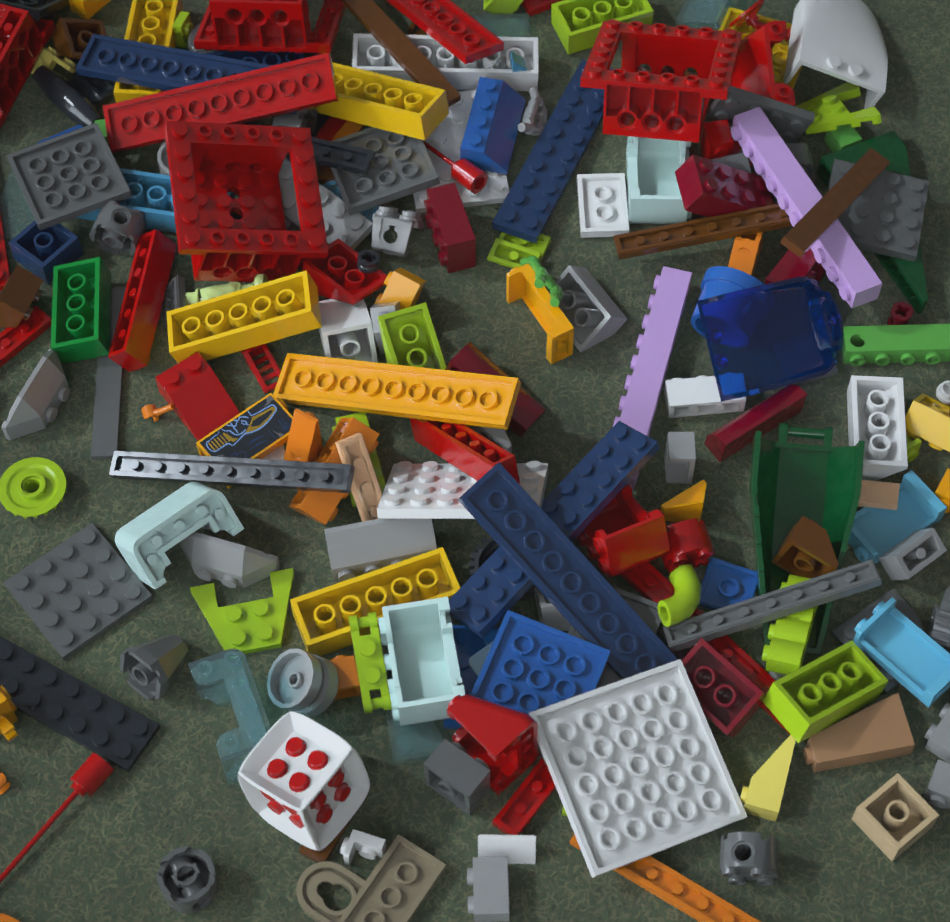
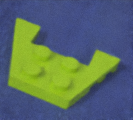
M846 82L796 106L815 113L814 121L806 129V134L837 130L838 125L849 124L852 128L861 127V122L872 121L873 125L882 123L881 114L874 106L853 113L847 110L842 101L861 96L860 87L850 82Z
M293 568L269 572L273 597L218 607L214 583L190 587L193 598L227 657L282 646L294 579Z

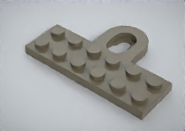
M398 834L366 881L338 863L329 861L318 862L308 867L301 874L296 888L297 899L304 913L317 922H410L446 870V864ZM324 882L331 883L332 885H341L351 893L352 900L341 911L330 910L325 906L323 898L318 895V886Z

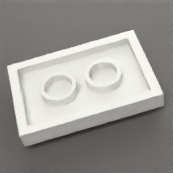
M625 173L577 174L581 238L613 237L614 235L629 233Z

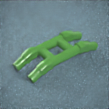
M529 256L520 260L521 266L528 263L535 272V287L542 288L546 286L551 292L550 305L553 307L559 306L564 293L563 289L555 282V278L541 265L538 257Z

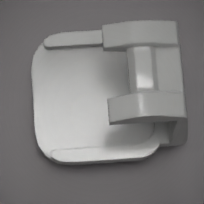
M379 206V210H376L372 217V249L376 252L406 258L410 252L406 248L412 228H424L425 222L421 218L422 213L403 210L402 215H400L398 208ZM390 225L395 226L394 230L397 233V240L394 243H388L384 239V234L390 229Z

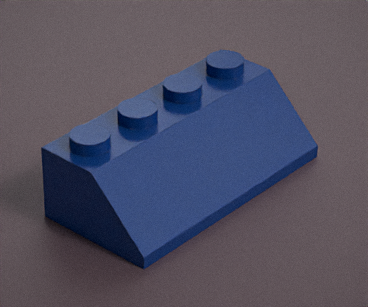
M480 77L460 148V160L467 159L482 171L507 175L518 134V124L521 122L526 99L503 80Z

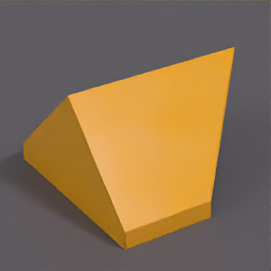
M704 479L661 505L660 512L664 515L665 521L677 523L683 520L698 518L700 522L707 484Z

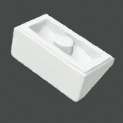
M478 835V857H507L508 864H535L536 836Z

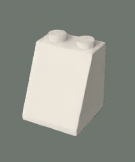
M334 299L319 301L322 327L318 329L325 357L378 363L372 322L365 300L362 299L355 305Z

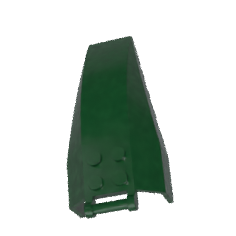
M780 423L778 442L761 438L762 431H756L753 437L749 494L759 596L781 589L782 582H787L789 575H792L771 561L784 537L802 516L816 521L819 526L826 529L839 564L835 571L842 568L861 494L865 441L859 440L855 446L832 447L833 427L817 429L788 426V423ZM787 436L823 439V446L787 443ZM834 601L818 605L806 653L820 655ZM777 619L762 623L764 646L765 644L770 645L771 640L768 639L770 624H776Z

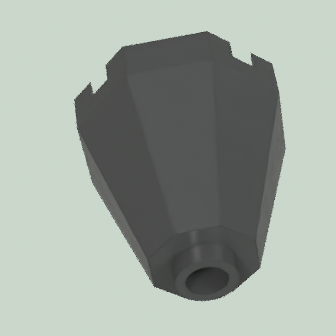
M172 634L128 647L120 654L119 668L123 674L126 671L130 676L127 679L129 686L146 700L152 699L154 696L155 699H160L168 692L188 658V644L182 637Z

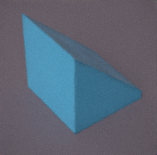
M510 50L512 72L526 71L525 59Z

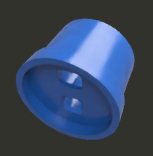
M725 266L711 267L704 274L701 283V294L691 317V325L705 339L728 348H742L746 345L760 319L767 315L774 304L773 294L761 281L741 270Z

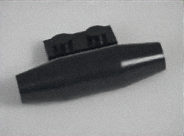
M44 65L38 67L33 74V79L45 96L70 120L78 125H82V127L94 124L95 120L104 119L94 104L103 105L115 98L113 93L115 83L110 80L78 75L77 71L73 72L72 77L68 80Z

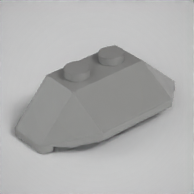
M51 348L42 356L12 405L8 418L5 419L1 426L5 438L8 440L45 429L49 421L53 422L56 419L57 408L61 402H65L69 397L70 388L57 352L51 350Z
M198 532L192 533L179 542L197 577L205 581H211V579L219 580L229 588H236V586L245 588L269 577V572L279 571L280 569L278 556L268 555L244 545Z

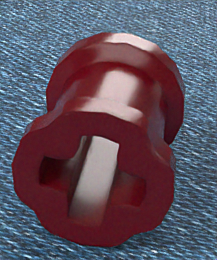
M902 301L894 303L887 324L910 325L909 320L913 315L911 305Z

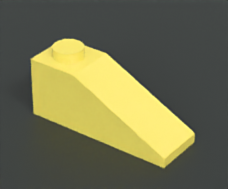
M792 735L783 742L751 777L749 787L743 786L740 800L744 804L746 814L776 822L796 741Z

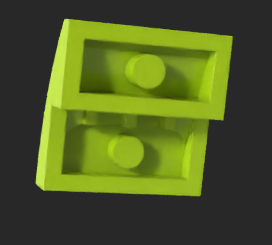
M501 232L499 239H495L487 260L512 269L521 267L520 260L524 257L536 256L541 262L551 242V237L541 234L536 244Z

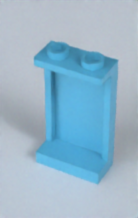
M911 470L903 476L900 483L897 510L864 507L856 512L848 543L853 547L855 556L859 561L865 562L873 559L874 564L880 561L878 559L880 556L914 531L928 529L943 519L947 507Z
M891 597L886 603L881 601L872 611L874 615L868 620L863 618L854 629L856 634L853 642L929 708L950 687V653L896 609L895 604L897 600Z

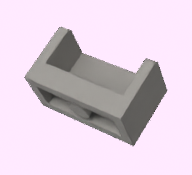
M668 432L664 456L667 484H692L696 462L694 432Z

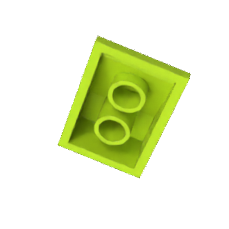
M426 302L377 317L387 364L446 369Z

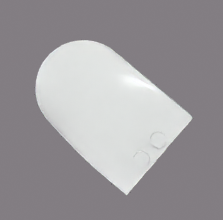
M799 0L793 14L783 83L788 84L801 65L866 88L864 109L873 107L885 93L888 57L882 32L868 6L861 0Z

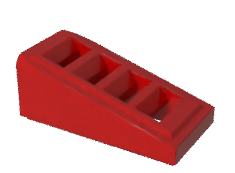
M262 344L242 350V357L264 394L274 390L277 382L266 386L265 381L275 376L279 378L281 370L268 346ZM262 353L265 355L264 357L254 362L252 360V358ZM266 361L269 362L268 365L260 369L256 368V366L259 364H262ZM273 368L274 372L261 377V373Z

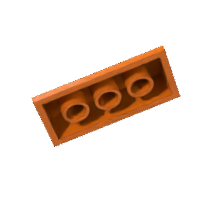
M354 417L341 418L315 462L342 464L335 442L356 433H362L368 453L371 455L378 445L376 439L379 433ZM298 490L288 507L320 524L326 525L328 521L332 522L339 510L336 508L337 505L349 493Z

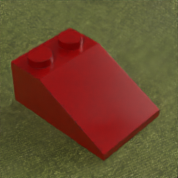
M339 238L328 244L329 254L327 258H307L302 263V271L307 270L317 286L318 295L355 305L382 287L387 277L379 269L371 274L361 272L357 267L359 253Z
M199 352L155 377L159 393L168 404H174V412L197 441L240 413L212 368Z

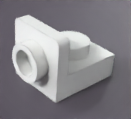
M353 829L350 838L345 837L342 843L340 853L343 854L344 863L346 865L351 864L356 850L359 851L362 857L367 859L382 858L387 849L386 840Z

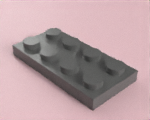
M731 85L727 100L716 99L709 107L707 113L708 118L716 121L727 119L728 124L733 125L734 115L760 107L785 143H795L813 123L815 115L813 112Z

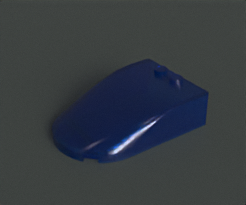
M795 277L697 301L721 402L755 395L823 376L832 370L837 363L835 358L838 350L842 349L843 346L842 318L832 295L828 291L824 292L814 279Z

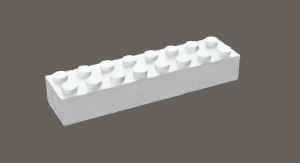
M354 33L352 67L415 82L371 34ZM406 35L456 90H476L480 77L503 80L515 91H529L530 88L537 87L538 37H498L504 42L503 51L473 63L464 64L430 35ZM510 50L525 59L526 71L512 72Z

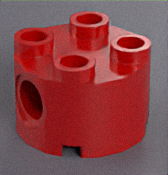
M698 518L688 519L667 526L669 529L667 535L670 553L661 556L669 574L682 565L693 564L697 568L700 564L703 566L709 564L708 558L715 553V549L703 519L700 522Z

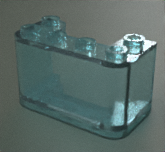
M228 649L190 662L188 665L200 701L205 699L211 700L217 708L229 704L232 706L239 728L222 734L217 741V750L229 786L239 783L238 772L242 763L271 726L245 654L238 649Z

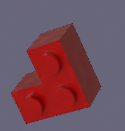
M727 119L704 123L700 146L702 158L712 160L740 153L739 149H742L737 140L733 139ZM748 157L749 165L752 167L753 163Z

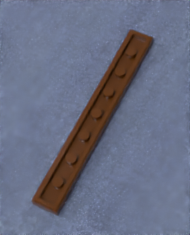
M340 0L416 83L446 90L448 107L461 100L460 93L373 0Z
M870 148L783 237L780 243L801 258L888 167L890 161Z
M779 204L614 235L613 241L618 259L622 260L791 227L792 224L785 210L781 209Z

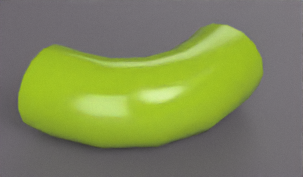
M692 565L679 566L669 576V580L675 590L674 595L659 601L657 607L659 618L666 627L676 625L690 618L700 604L702 586Z

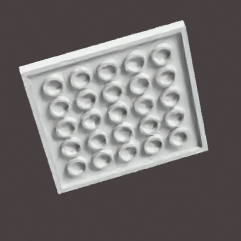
M681 659L529 713L538 723L536 739L592 878L747 817Z

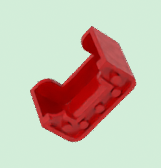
M629 484L625 485L576 538L581 547H586L590 559L597 561L602 574H607L609 577L670 553L664 515L659 509L647 513L633 497Z

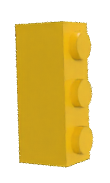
M922 393L913 400L905 416L906 434L914 439L922 438L928 441V445L936 450L942 451L945 449L950 452V406Z

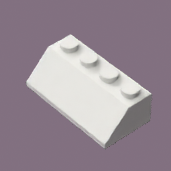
M851 375L847 389L849 446H855L859 440L865 441L862 480L877 481L906 470L908 461L903 378Z

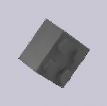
M444 738L424 763L425 784L469 816L490 792L489 766L479 758L473 759L466 754L464 747L457 742L451 743Z

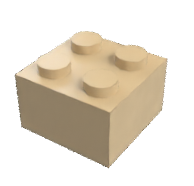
M897 773L856 808L852 820L893 862L934 826L939 814Z

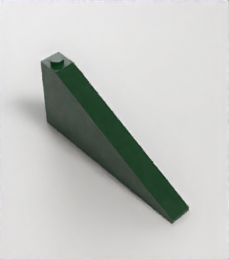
M891 131L822 156L817 173L828 187L834 159L856 164L872 148L890 161L885 171L910 176L907 148L895 131ZM920 241L915 262L874 253L917 314L923 313L928 302Z

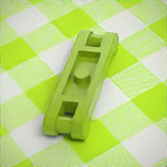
M376 612L367 613L368 616L357 617V615L348 616L364 714L373 713L374 709L383 708L384 711L392 709ZM370 627L371 634L360 636L359 628ZM380 690L381 697L370 698L369 692Z

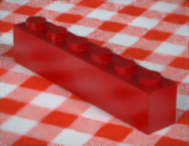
M157 229L139 237L108 358L128 372L146 367L149 362L152 343L155 339L154 335L160 319V311L165 298L167 283L170 278L169 274L175 258L174 254L177 244Z
M410 418L414 440L473 479L478 481L499 462L520 484L515 455L464 424Z

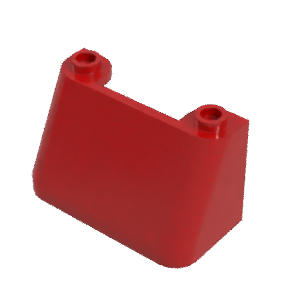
M770 21L742 39L731 86L795 106L793 89L787 84L775 83L772 63V49L774 45L781 43L787 35L786 21Z
M468 694L463 696L457 695L448 704L447 715L463 726L453 734V742L463 746L466 754L473 759L479 758L489 766L490 788L497 795L502 793L536 761L538 757V741L536 739L538 723L529 714Z

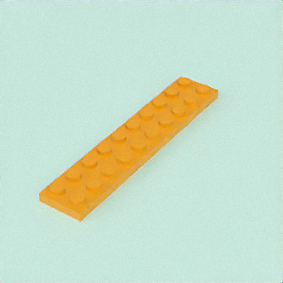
M287 353L273 395L277 400L280 398L288 404L508 430L521 381L515 377Z

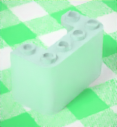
M627 136L626 163L629 223L676 224L691 219L692 212L685 211L675 175V171L689 159V148L686 147H690L691 142Z
M189 482L121 527L115 535V543L137 578L156 590L167 582L164 578V569L171 564L165 554L168 549L199 528L211 529L215 533L219 530H225L230 535L235 536L244 530V527L222 492L198 482Z
M448 597L382 607L383 617L378 618L382 646H388L389 654L383 655L386 671H392L393 679L387 680L394 721H399L400 726L450 718L447 715L448 704L455 696L465 695V689L459 670Z

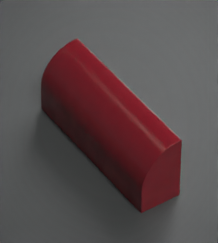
M472 342L465 345L453 357L445 369L510 377ZM521 386L508 427L519 437H522L547 410Z
M789 384L707 435L704 445L719 462H722L752 443L756 431H762V437L778 427L780 423H784L800 413L807 393L799 386Z

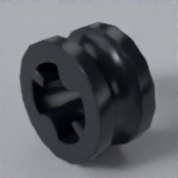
M371 249L359 252L357 257L358 269L366 274L376 272L379 269V254Z

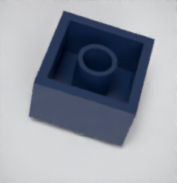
M34 220L9 242L14 259L34 275L43 279L48 285L53 281L54 266L75 262L83 255L79 238L61 224L40 231Z

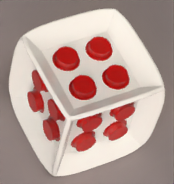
M293 711L282 716L268 730L246 757L238 772L240 786L252 808L264 820L300 844L317 851L325 848L340 833L362 805L370 789L369 776L358 752L333 731L309 717Z

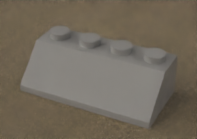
M379 518L324 529L333 581H345L437 549L432 519Z

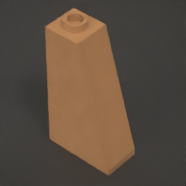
M893 694L809 737L806 748H803L805 763L807 765L811 764L813 773L911 754L915 743L899 694Z

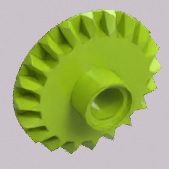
M31 457L20 460L11 465L0 479V501L7 511H10L15 516H22L25 519L27 517L37 519L38 515H47L51 509L56 510L57 504L63 502V496L67 493L65 474L60 466L46 458Z

